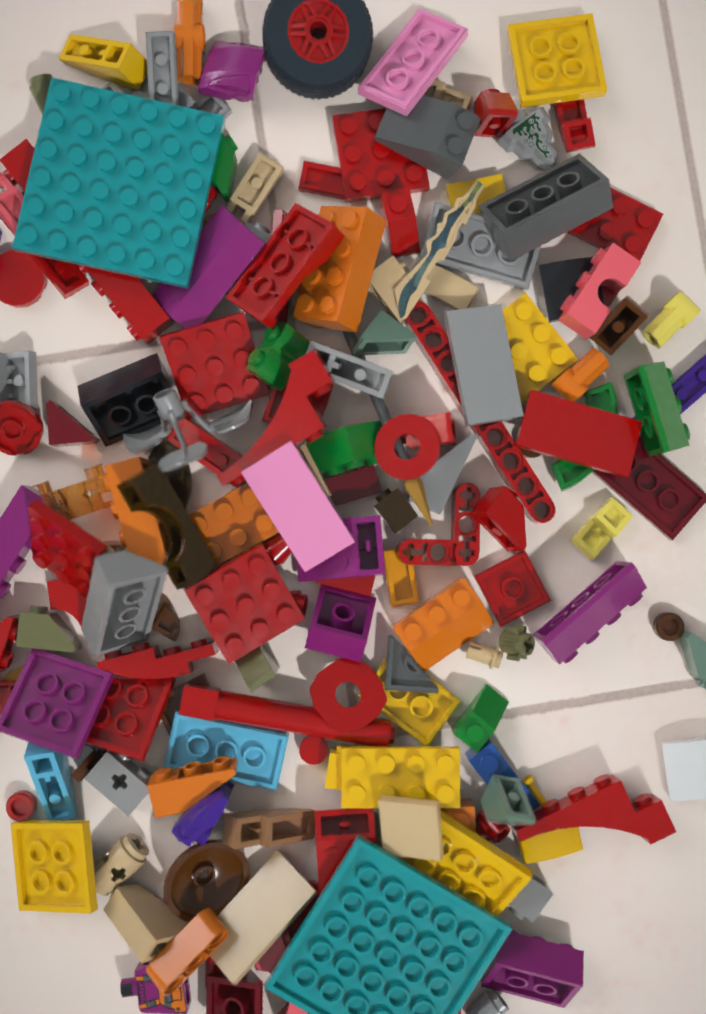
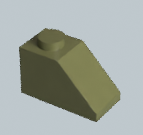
M31 605L30 610L19 613L16 647L73 653L81 650L82 643L57 612H48L47 606Z
M264 644L235 661L251 692L274 677L280 668Z

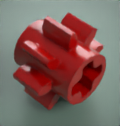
M483 809L475 818V822L479 825L476 827V833L488 842L492 840L495 844L499 843L510 832L508 825L488 822Z

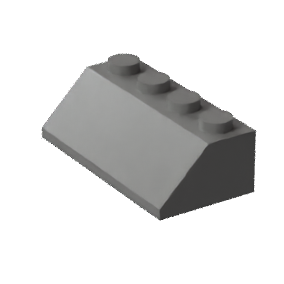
M126 550L105 553L95 557L81 630L94 656L148 641L168 573L166 566Z

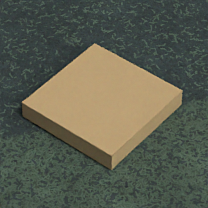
M381 795L378 803L383 849L395 856L441 861L444 853L439 801Z

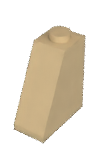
M139 883L117 887L114 893H111L110 899L103 909L141 963L153 960L189 923L176 917L168 905Z

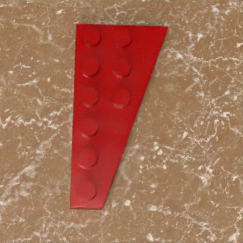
M114 678L86 744L144 762L176 678ZM17 680L0 681V715Z

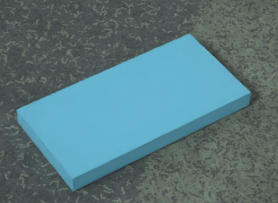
M176 709L163 767L175 769L194 761L201 764L211 762L220 756L237 757L236 775L228 781L277 791L289 732L216 719L210 721L179 715V710Z

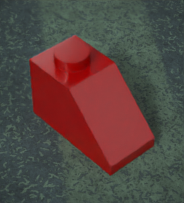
M487 89L480 92L474 102V114L481 117L474 136L501 138L518 116V109L509 93H502L498 89Z
M409 188L381 194L380 208L383 219L386 220L385 229L391 255L395 258L420 253L416 215Z
M506 486L489 488L470 514L506 551H524L527 547L524 505L517 499L516 493Z

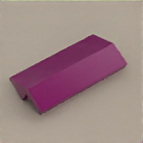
M223 205L218 208L200 233L188 289L161 283L152 294L153 298L166 313L183 328L204 323L265 245L262 239L248 229L244 222Z

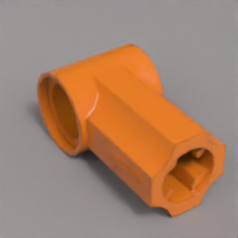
M593 347L572 368H567L551 383V386L564 399L575 402L610 364L605 355Z

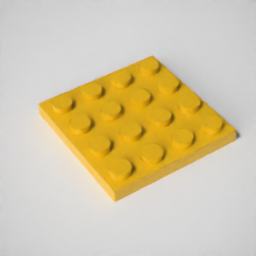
M440 810L444 853L442 860L396 857L499 916L532 879L533 871Z

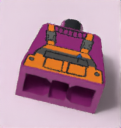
M139 961L135 969V977L121 979L120 991L122 998L137 996L140 1012L160 1014L188 1013L192 1001L189 977L177 990L167 996L162 995L146 972V968L151 961L145 963Z

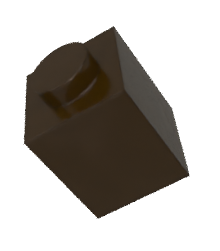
M387 488L375 498L378 503L374 508L394 534L418 517V514L398 489L391 492Z

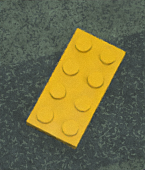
M342 746V808H379L378 800L381 795L439 801L440 808H460L459 746Z

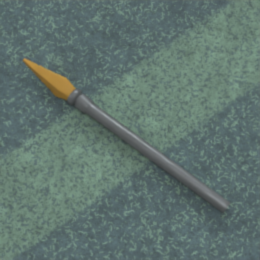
M342 331L353 355L352 350L358 342L355 332ZM356 355V357L366 360L365 355ZM369 394L383 426L392 419L384 399ZM399 437L394 446L396 455L401 459H411ZM420 477L404 480L405 489L428 524L432 526L433 523L423 481Z

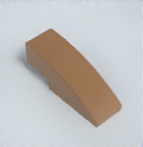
M291 808L226 813L223 818L222 844L233 849L256 845L269 848L314 839L315 810Z

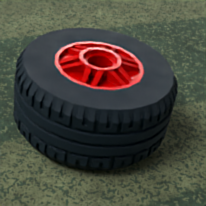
M271 0L263 20L262 37L265 59L276 80H279V83L282 86L284 85L287 90H291L292 93L313 100L314 98H317V100L322 98L328 99V97L333 98L335 95H340L342 92H346L348 88H351L362 76L372 50L373 23L371 22L372 18L366 3L362 0Z

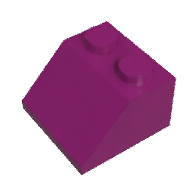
M321 584L305 648L361 662L369 635L376 598Z

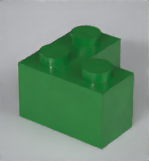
M380 421L344 426L325 433L322 437L309 444L306 440L320 472H327L329 477L344 473L343 467L345 466L347 470L364 466L363 462L365 461L367 466L378 464L375 457L374 444L382 424Z

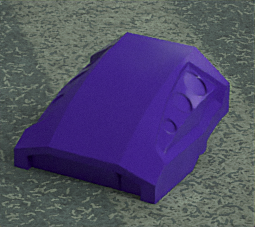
M230 781L225 782L181 814L171 830L179 842L188 847L194 841L202 846L205 845L230 799L235 784Z

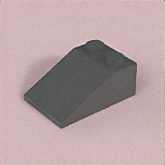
M423 95L407 117L386 107L373 140L449 180L462 167L481 117L456 103Z

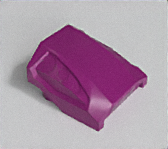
M214 41L201 75L198 93L223 100L253 101L255 87L262 73V65L266 61L264 48L245 43Z

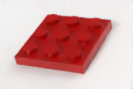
M386 108L332 115L345 203L380 198L383 193L409 188L410 193L429 191L430 184L427 168L373 140Z
M244 311L160 336V341L181 401L186 399L188 405L199 416L245 403L250 399L255 400L270 395L267 384L246 370L249 364L248 358L256 348ZM185 410V413H186L187 418H189V419L193 418V417Z
M36 499L28 506L33 561L40 568H46L54 573L62 583H69L78 589L80 594L87 598L95 557L108 553V545Z
M262 543L218 567L195 585L183 588L228 664H231L305 619Z

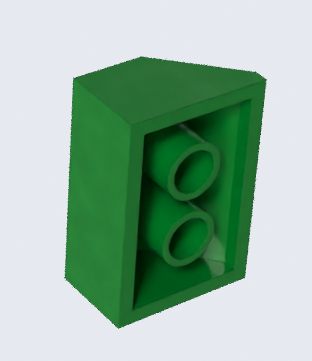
M665 362L641 365L623 375L636 420L642 421L640 434L647 457L690 446L688 442L690 432L688 426L682 422L680 415L682 410L679 397L674 395L671 386L673 384V375L671 370L666 368Z

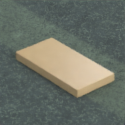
M277 850L217 916L228 929L229 934L210 957L234 985H237L319 893L281 851Z

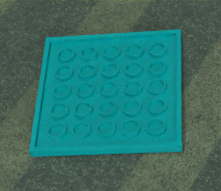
M51 77L12 248L22 253L188 289L226 121L225 116Z
M358 834L266 980L265 989L309 1014H458L510 934L512 927L509 922Z

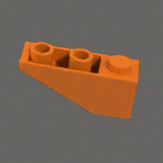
M220 756L211 762L200 764V762L194 761L180 768L171 769L170 767H163L151 774L147 784L155 818L186 812L236 775L238 758Z

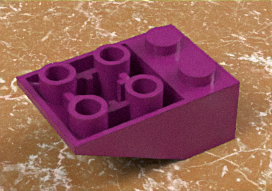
M381 516L344 518L343 521L355 538V542L304 572L297 561L298 582L384 576L385 565Z

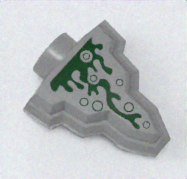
M544 107L538 108L530 114H527L524 109L519 110L517 118L497 143L507 153L514 152L521 160H531L536 168L542 171H546L559 164L558 152L551 144L553 132L548 125L550 117Z

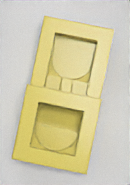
M611 497L581 527L570 542L589 560H593L608 542L621 532L633 515L614 497Z

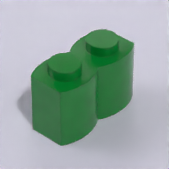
M277 321L273 328L267 327L265 330L263 343L250 354L246 370L269 387L282 391L290 378L291 369L288 364L306 354L310 341L289 324Z

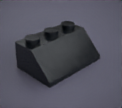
M157 353L77 386L80 406L105 447L124 440L123 434H137L160 425L161 420L153 397L165 389L174 388Z

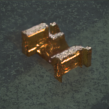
M103 464L84 469L87 477L86 481L52 491L49 481L31 486V488L38 487L43 504L68 520L110 507L112 500L104 502L101 495L110 492L107 491L103 481L104 472L101 466Z

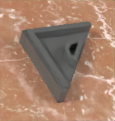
M388 635L384 689L438 694V687L393 636Z

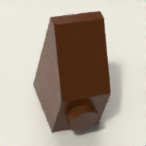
M627 295L609 312L597 333L589 338L612 356L650 314Z

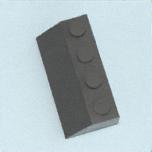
M579 153L480 204L478 208L497 247L512 261L548 243L550 240L575 229L577 226L600 216L602 213L612 209L613 203L609 178Z

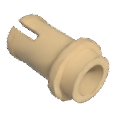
M470 640L465 658L489 665V669L493 667L499 668L503 652L499 651V647L493 649Z

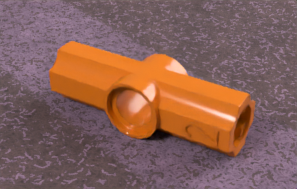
M177 0V24L174 25L177 45L178 82L186 85H197L200 83L203 72V52L206 50L203 0Z

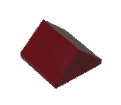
M251 969L237 985L232 984L222 971L209 973L207 975L206 1014H263V981Z

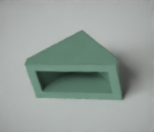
M380 310L361 335L352 350L353 355L406 354L416 337L414 332L383 310Z

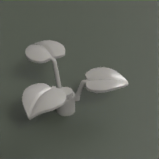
M168 388L153 397L158 408L157 412L160 416L161 426L137 434H123L126 448L131 453H140L153 448L172 432L171 426L167 425V420L174 427L181 444V449L163 457L158 466L164 472L174 470L182 465L198 461L208 451L207 445L204 442H197L187 447L178 424L185 417L183 413L185 410L207 432L216 431L217 434H221L245 424L251 417L253 402L250 399L240 408L207 424L188 405L186 399L180 400L175 388Z

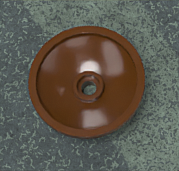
M207 840L204 846L199 843L191 846L177 857L167 872L164 882V897L169 909L176 917L186 922H190L198 913L206 908H211L216 916H218L249 882L250 869L248 861L240 849H233L222 844V840Z

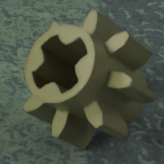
M515 624L513 627L507 626L506 630L500 634L499 648L501 652L507 653V660L520 661V659H527V655L533 652L535 639L531 633H526L527 626Z

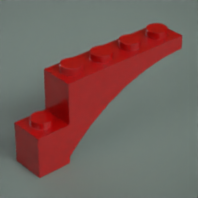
M312 350L288 364L291 369L290 378L282 402L273 420L260 439L243 457L217 475L222 486L231 483L235 487L246 481L241 473L243 470L291 440L297 445L306 439L309 444L324 435L321 430L328 426L313 402L311 395L314 394L318 398L332 390L329 385L334 383L335 380L318 350Z
M609 774L595 778L593 780L594 783L585 788L576 787L567 793L568 796L560 800L552 799L542 804L541 809L533 812L536 818L534 825L511 826L520 842L539 834L574 827H602L621 830L641 836L650 845L676 833L675 827L660 798L654 794L645 793L634 798V802L631 803L621 780Z

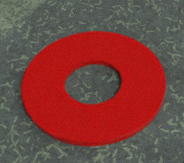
M414 414L399 415L387 421L379 430L374 444L375 457L379 466L388 475L401 480L416 479L425 475L435 465L440 453V439L436 429L425 418ZM406 434L415 436L420 444L418 454L408 460L399 458L394 448L397 439Z

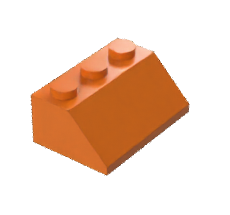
M461 576L391 625L415 661L425 672L493 625L494 622L465 577Z

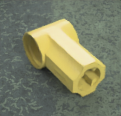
M682 290L677 292L661 308L662 311L641 331L644 338L658 349L680 328L682 329L691 322L701 311Z

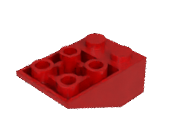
M373 808L314 811L319 896L358 834L376 844Z

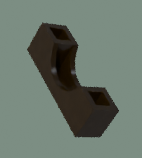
M159 463L141 470L116 486L131 512L141 511L149 513L156 517L165 528L168 536V552L162 565L166 566L167 574L178 590L195 585L218 568L213 559L211 551L206 547L199 535L197 526L186 512L182 500L177 496L170 484L168 475L160 470Z

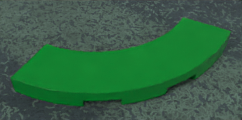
M611 382L584 393L587 406L617 414V401ZM564 460L551 464L561 492L579 484L595 470Z

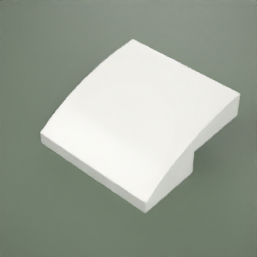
M693 737V740L663 741L662 748L670 801L706 799V737Z

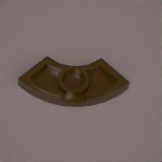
M167 436L162 439L160 444L153 448L148 457L154 464L159 463L166 455L180 450L166 440ZM189 464L182 465L174 470L165 471L174 491L182 500L185 510L192 493V474Z

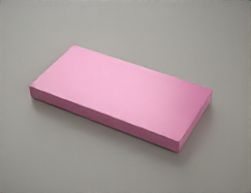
M419 8L360 83L358 95L407 117L466 40L468 28Z
M293 440L241 472L304 572L355 542V538Z

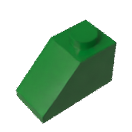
M222 134L212 184L225 203L229 202L232 196L238 163L235 154L238 148L229 134L226 136Z
M485 684L451 727L453 734L478 753L496 730L509 701Z

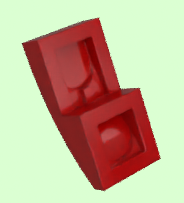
M584 99L553 103L566 153L594 148L596 144L591 117L587 118Z

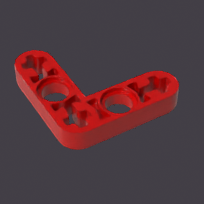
M472 483L459 484L452 492L451 540L404 539L396 546L395 553L397 559L407 565L469 566L474 564L480 554V523L470 514L471 512H459V508H465V499L460 498V493L465 492V488H467L468 493H472V499L467 500V508L474 509L481 500L480 490L476 485ZM463 516H468L473 524L471 530L466 533L459 528V520ZM459 536H472V541H466V549L471 550V556H466V561H464V556H459V550H463L465 544L464 540L458 541ZM422 543H425L423 550L425 561H422L423 555H411L410 560H408L407 555H403V549H407L408 544H411L412 549H423ZM435 544H440L445 552L443 558L438 561L434 560L430 555V550Z

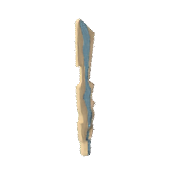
M475 181L466 195L456 199L454 208L445 212L443 222L437 224L436 235L425 242L428 254L394 289L400 319L405 320L431 282L426 277L436 262L444 261L457 238L461 225L465 227L476 206L477 198L484 189V185L481 182Z

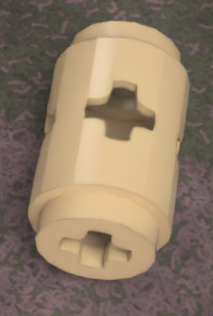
M129 833L126 836H121L94 864L97 893L103 896L114 893L117 887H121L145 863L149 849L138 835Z

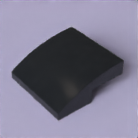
M593 257L539 265L549 323L558 321L563 313L560 307L570 294L574 296L577 292L578 287L575 284L585 271L589 273L593 267V264L590 262ZM599 286L598 297L604 304L602 288Z

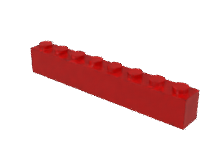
M27 139L0 159V162L6 168L2 173L13 186L20 185L24 190L22 192L23 196L35 150ZM75 264L84 275L87 272L91 274L94 278L91 284L101 297L106 294L110 298L112 303L108 306L119 319L124 316L130 323L126 328L136 341L142 338L143 341L149 344L174 324L137 277Z

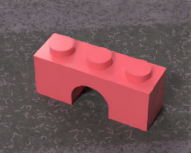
M612 243L606 249L600 248L590 261L593 267L589 273L585 271L575 284L578 287L577 292L574 296L570 294L560 307L563 313L558 321L584 339H588L597 333L611 311L610 308L600 301L598 287L604 286L617 293L627 286L642 263L615 243Z

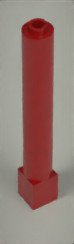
M186 683L184 685L179 715L210 721L216 719L365 746H388V744L394 743L396 727L391 726V720L375 718L360 731L341 734L329 727L313 706L223 691L221 688Z

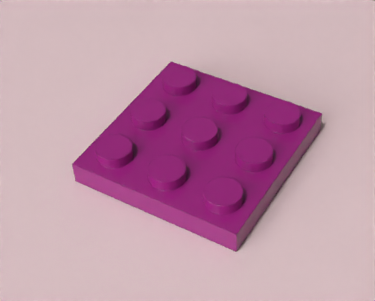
M32 648L0 715V733L79 759L114 679V675L65 657Z

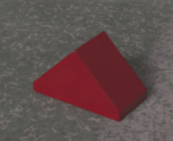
M52 400L46 403L49 445L66 447L97 444L100 441L95 434L58 403Z

